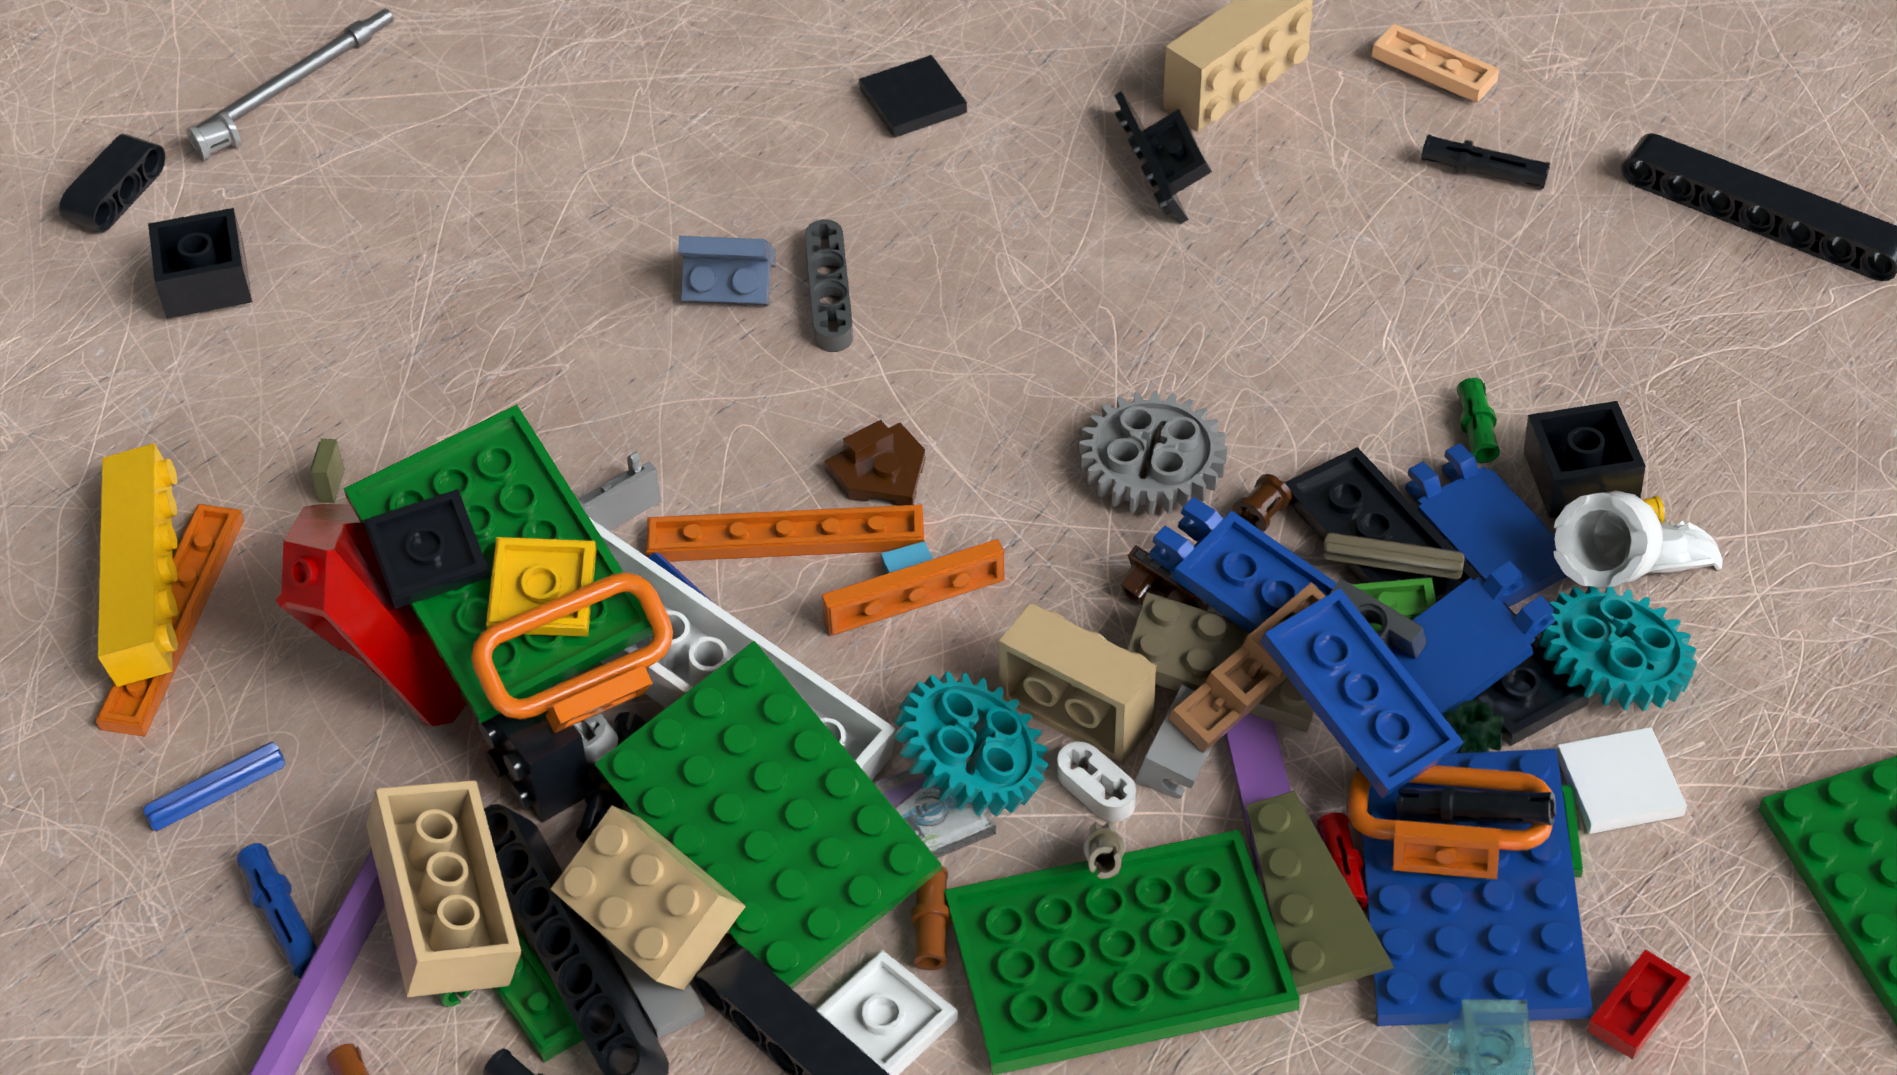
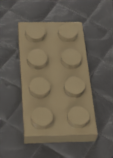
M1147 592L1127 651L1139 653L1149 662L1156 665V685L1179 691L1181 685H1184L1196 691L1206 682L1210 672L1243 646L1250 633L1227 617ZM1287 677L1248 714L1307 732L1314 710Z

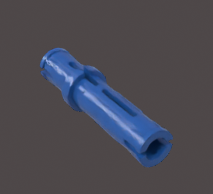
M262 843L251 844L238 853L236 861L242 868L251 886L250 898L253 904L263 910L276 939L292 967L294 976H298L301 979L317 950V946L290 895L292 887L288 878L285 875L279 874L266 845L264 846Z

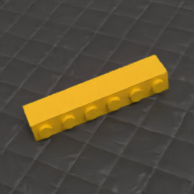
M155 443L102 457L98 658L117 687L172 672V651H176L178 648L177 637L172 627V617L178 614L176 599L172 592V583L177 582L178 579L176 566L172 559V550L177 549L178 546L176 533L172 526V517L177 516V505L172 494V486L177 484V474L172 461L169 458L164 459Z

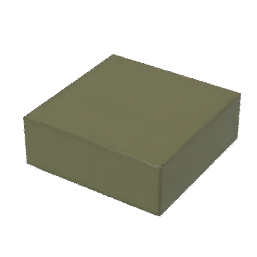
M321 438L311 465L310 476L319 502L335 503L345 469L337 439Z

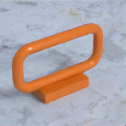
M623 572L600 579L492 625L483 631L474 643L471 659L474 671L485 695L496 711L506 717L515 719L535 717L548 711L546 714L553 732L557 733L645 694L652 685L646 668L665 657L672 644L673 629L661 599L651 583L638 574ZM628 592L637 597L653 629V639L648 645L528 698L515 699L508 694L492 660V653L498 645L618 593Z
M1434 765L1408 782L1439 786L1455 785L1464 788L1521 793L1552 792L1543 780L1533 774ZM1360 770L1354 774L1349 786L1347 802L1349 821L1357 831L1367 837L1394 841L1393 871L1497 879L1499 850L1521 851L1535 848L1549 838L1553 827L1550 825L1532 824L1524 830H1508L1379 819L1367 812L1371 783Z

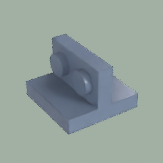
M679 236L678 253L683 256L681 295L683 302L769 306L771 267H775L776 249L766 239Z

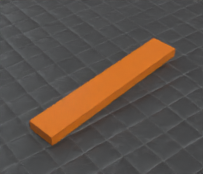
M204 504L197 505L172 558L178 575L177 582L172 583V592L178 608L177 616L172 617V627L178 642L177 650L172 651V672L117 687L113 682L96 718L100 730L146 736L244 522L242 510Z
M923 504L647 517L646 555L649 557L654 552L660 553L669 562L888 552L924 542Z

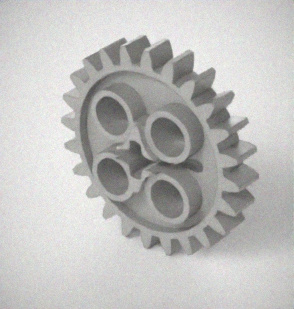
M1153 391L1150 400H1144L1138 392H1135L1134 402L1128 403L1122 397H1117L1116 409L1104 404L1102 405L1101 416H1090V427H1083L1082 440L1079 444L1081 472L1087 473L1088 486L1098 485L1099 497L1113 494L1112 505L1115 507L1126 500L1130 502L1129 509L1132 513L1137 510L1139 505H1146L1148 514L1153 515L1156 506L1162 505L1168 514H1172L1173 503L1178 502L1184 507L1190 501L1191 496L1203 502L1206 496V489L1214 491L1217 489V479L1223 478L1227 459L1225 432H1218L1219 421L1217 419L1207 420L1206 408L1193 412V400L1191 399L1179 405L1176 404V394L1173 393L1166 401H1161L1157 391ZM1164 426L1161 430L1160 443L1155 445L1157 431L1159 427ZM1151 459V468L1148 476L1142 479L1145 474L1146 461Z

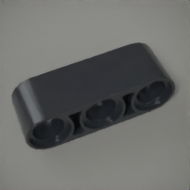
M128 134L117 136L62 195L59 206L62 219L100 233L109 230L160 175L166 160L164 148L158 144Z

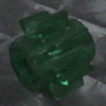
M1477 700L1464 701L1457 707L1456 712H1445L1446 721L1464 742L1455 753L1490 752V749L1501 750L1504 717L1503 715L1493 716L1489 703Z

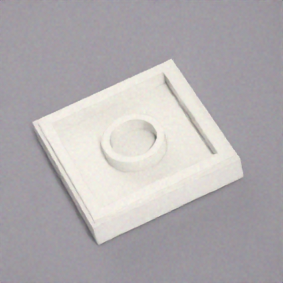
M1652 727L1558 744V762L1568 785L1573 787L1574 800L1589 834L1685 816L1687 804Z
M883 950L875 955L816 1009L890 1075H899L958 1020L957 1009Z

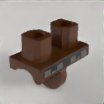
M1135 545L1127 555L1132 567L1120 584L1126 597L1137 604L1143 605L1146 593L1152 594L1157 589L1165 594L1164 598L1205 611L1210 608L1209 604L1173 580V574L1170 573V570L1165 569L1149 556L1150 553Z

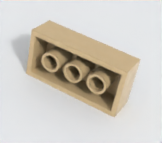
M1234 0L1169 43L1165 50L1163 109L1170 114L1179 109L1188 125L1199 132L1213 121L1219 120L1227 111L1240 102L1248 100L1260 88L1274 82L1286 70L1295 64L1301 63L1308 56L1310 49L1309 36L1313 18V0Z
M477 781L376 788L366 827L406 996L414 997L510 986L521 954V948Z

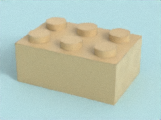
M1032 602L1000 638L999 687L1003 688V700L1009 702L1017 699L1019 701L1017 710L1025 714H1031L1032 718L1078 742L1091 744L1105 756L1121 764L1125 762L1152 727L1156 665L1149 662L1141 654L1129 652L1107 641L1101 634L1087 631L1065 620L1059 613L1046 610Z
M611 806L551 888L557 896L656 982L681 990H685L746 907L643 819L615 806Z

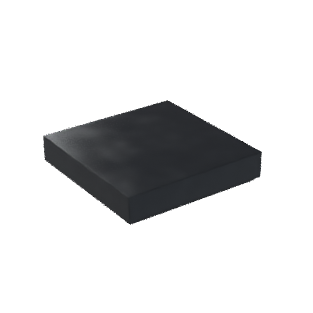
M932 54L859 79L860 91L894 138L967 113V101Z
M458 489L364 520L369 539L395 609L490 578L488 566Z

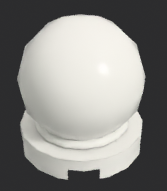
M1611 491L1580 496L1564 507L1554 524V528H1556L1554 538L1556 551H1553L1554 558L1565 575L1583 586L1606 588L1634 582L1649 572L1662 550V525L1653 508L1636 495Z

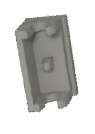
M637 451L627 457L628 471L578 499L588 517L608 531L615 529L661 502L657 470L650 461L641 466L640 456Z
M1181 685L1143 760L1134 781L1140 786L1147 785L1165 795L1178 799L1182 797L1185 791L1180 785L1192 788L1211 747L1203 753L1168 718L1172 710L1190 696L1194 690ZM1168 779L1175 781L1177 784L1170 782Z

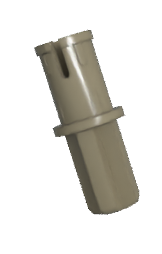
M1110 821L1104 826L1096 822L1093 823L1089 829V835L1084 842V853L1088 860L1090 871L1093 873L1097 869V877L1108 879L1118 874L1121 869L1125 848L1122 837L1116 832V826Z

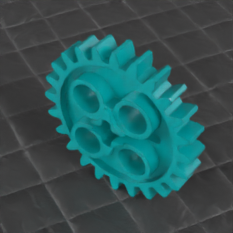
M1576 586L1572 587L1569 595L1560 592L1556 602H1550L1554 609V613L1551 615L1554 617L1555 622L1541 632L1542 635L1538 642L1540 646L1547 648L1543 655L1544 660L1557 661L1553 672L1555 674L1568 673L1570 675L1567 682L1569 687L1578 684L1585 687L1584 697L1588 698L1596 692L1601 695L1603 705L1607 706L1613 698L1619 701L1623 710H1628L1630 703L1635 702L1642 711H1647L1650 702L1659 708H1663L1667 699L1673 702L1677 701L1680 692H1685L1693 676L1692 673L1697 665V661L1693 660V657L1697 650L1695 647L1687 645L1691 638L1690 633L1677 632L1681 623L1679 619L1666 620L1664 618L1667 610L1665 607L1653 610L1649 607V597L1646 596L1638 602L1633 599L1631 590L1627 589L1623 596L1616 594L1613 587H1607L1604 593H1601L1598 588L1588 586L1585 593Z
M948 671L943 674L940 680L932 674L924 684L919 681L899 706L900 713L895 718L894 723L900 729L894 738L906 744L899 755L903 758L914 759L915 763L909 769L910 774L923 773L927 778L923 782L922 787L924 789L931 788L934 785L940 789L939 800L941 802L950 795L955 798L957 810L961 811L967 803H970L976 816H981L987 807L995 817H998L1004 808L1013 813L1020 804L1025 805L1045 779L1042 774L1047 769L1048 763L1041 758L1048 750L1046 746L1035 743L1042 732L1038 729L1028 728L1027 723L1033 716L1031 714H1018L1015 710L1019 704L1017 699L1009 702L1002 699V687H998L992 693L987 690L986 679L981 678L977 685H973L968 674L963 672L956 682Z

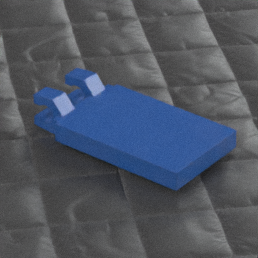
M1461 443L1445 450L1444 457L1450 462L1442 465L1441 471L1451 483L1441 487L1438 475L1424 461L1408 469V476L1412 481L1406 483L1405 490L1418 504L1419 513L1455 551L1464 554L1465 561L1484 581L1490 573L1509 560L1522 573L1523 578L1520 580L1523 582L1524 587L1504 602L1508 607L1568 577L1554 558L1553 551H1556L1555 535L1493 469L1488 471L1484 466L1478 469L1475 457Z
M1195 497L1182 508L1181 514L1184 517L1179 521L1178 528L1198 542L1193 546L1188 539L1165 525L1153 537L1152 542L1155 546L1150 550L1149 554L1151 558L1165 569L1170 570V573L1173 574V580L1249 633L1253 632L1310 583L1314 584L1325 596L1329 595L1337 584L1235 512L1231 511L1223 519L1216 510Z
M1510 560L1490 573L1485 582L1480 577L1474 581L1470 577L1412 620L1423 627L1427 641L1426 646L1417 658L1412 657L1396 646H1393L1390 650L1445 719L1533 655V649L1530 644L1535 641L1534 637L1555 622L1554 617L1551 615L1554 613V609L1542 595L1522 607L1516 617L1503 604L1524 587L1523 582L1520 580L1523 578L1522 573Z

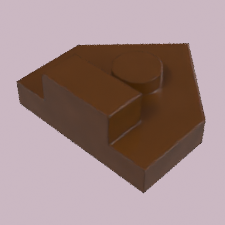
M879 420L843 438L844 451L825 460V471L849 499L869 501V498L872 497L895 500V505L899 506L914 505L919 477L925 464V449L901 422L888 428L882 420Z

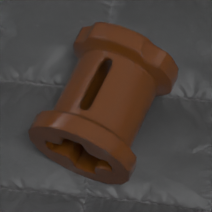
M1263 474L1257 479L1255 489L1247 497L1239 498L1234 503L1232 511L1264 532L1270 526V518L1277 511L1285 510L1290 505L1292 494L1288 486L1276 476Z

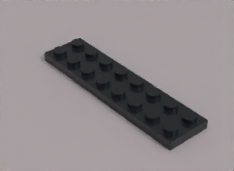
M1358 447L1284 482L1292 494L1290 505L1323 541H1325L1328 533H1338L1455 551ZM1465 560L1462 576L1457 580L1344 563L1361 583L1432 578L1436 602L1470 577L1473 581L1480 577ZM1503 603L1516 617V614L1505 603ZM1537 636L1534 637L1535 641L1530 644L1533 649V655L1470 701L1473 707L1509 746L1520 742L1588 704L1589 697H1584L1585 687L1578 684L1569 687L1567 685L1570 678L1568 673L1555 674L1553 672L1557 661L1544 660L1543 655L1547 648L1538 644L1539 639Z

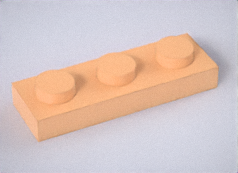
M1395 23L1373 44V58L1476 103L1479 102L1498 79L1499 68Z

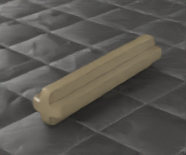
M1328 533L1325 537L1323 558L1328 561L1455 580L1461 578L1465 560L1464 554L1459 551L1338 533Z

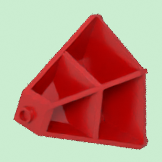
M344 504L304 506L283 541L281 594L276 599L280 608L339 651L343 650L361 661L390 686L425 725L433 727L453 723L466 706L460 698L461 691L410 605L398 609L394 608L369 536L352 507Z

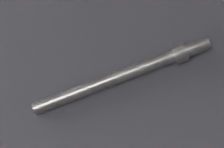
M384 8L363 22L360 20L355 21L344 28V34L196 127H201L219 119V114L227 112L233 122L352 47L358 49L371 41V35L394 21L391 12Z

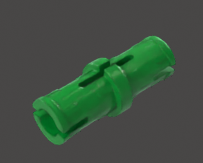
M1468 378L1461 381L1457 386V394L1459 395L1462 408L1460 425L1463 432L1468 436L1470 453L1475 457L1476 462L1489 463L1500 455V448L1494 431L1497 422L1496 414L1489 407L1485 383L1479 378Z

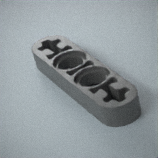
M822 219L809 224L805 231L814 340L816 345L824 351L839 352L848 348L853 341L842 227L837 222ZM828 239L829 249L821 250L820 240ZM826 265L834 266L838 269L831 274H822L817 271L818 268ZM829 295L837 296L841 299L839 302L831 305L820 302L821 298ZM837 320L838 332H829L828 321Z

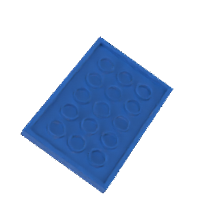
M1557 749L1453 753L1436 765L1517 771L1533 774L1540 778L1555 795V821L1549 838L1541 845L1521 851L1499 850L1497 879L1393 871L1394 841L1371 838L1362 834L1366 893L1369 902V923L1395 967L1373 974L1377 1025L1398 1026L1591 1018L1592 1002ZM1406 783L1400 788L1443 790L1444 786ZM1371 785L1367 812L1375 818L1399 820L1396 808L1399 789L1382 799ZM1458 787V790L1468 791H1501ZM1401 820L1443 824V821L1433 820ZM1469 821L1458 822L1457 825L1524 830L1532 824Z

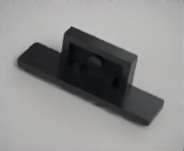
M1120 91L1114 95L1121 108L1115 112V115L1125 132L1128 134L1132 131L1133 136L1128 138V142L1138 159L1142 160L1145 158L1146 163L1141 165V169L1152 187L1158 185L1160 190L1155 192L1154 196L1166 215L1173 212L1180 223L1183 224L1189 219L1176 193L1212 173L1185 117L1179 109L1145 129L1138 114L1123 92Z

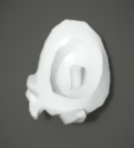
M1665 521L1661 522L1662 550L1659 558L1648 573L1678 572L1713 565L1716 570L1722 568V557L1718 545L1704 530L1691 523L1685 524L1684 521L1678 524L1672 521L1668 523Z

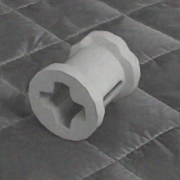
M227 112L219 114V119L197 128L193 125L187 129L190 142L201 161L209 159L211 153L230 145L234 148L241 146L238 130Z

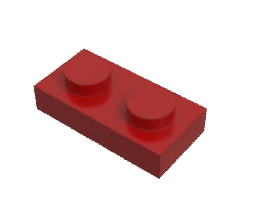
M1645 949L1590 1019L1587 1031L1633 1060L1687 990L1691 977Z

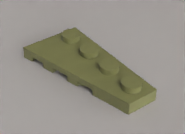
M1295 791L1246 805L1275 929L1299 996L1395 968Z

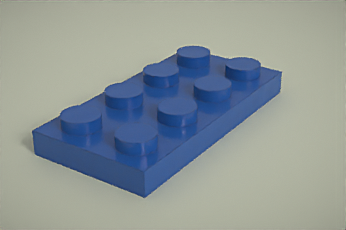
M1341 588L1263 635L1260 643L1382 799L1458 751L1464 743Z

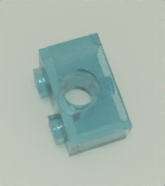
M1462 999L1458 1020H1450L1449 1049L1451 1053H1459L1460 1067H1454L1453 1075H1535L1527 1001ZM1482 1057H1491L1500 1063H1489L1483 1060Z

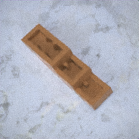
M1310 583L1251 632L1243 646L1210 672L1206 682L1176 706L1168 719L1203 753L1207 751L1287 678L1260 643L1263 635L1326 596L1314 584Z

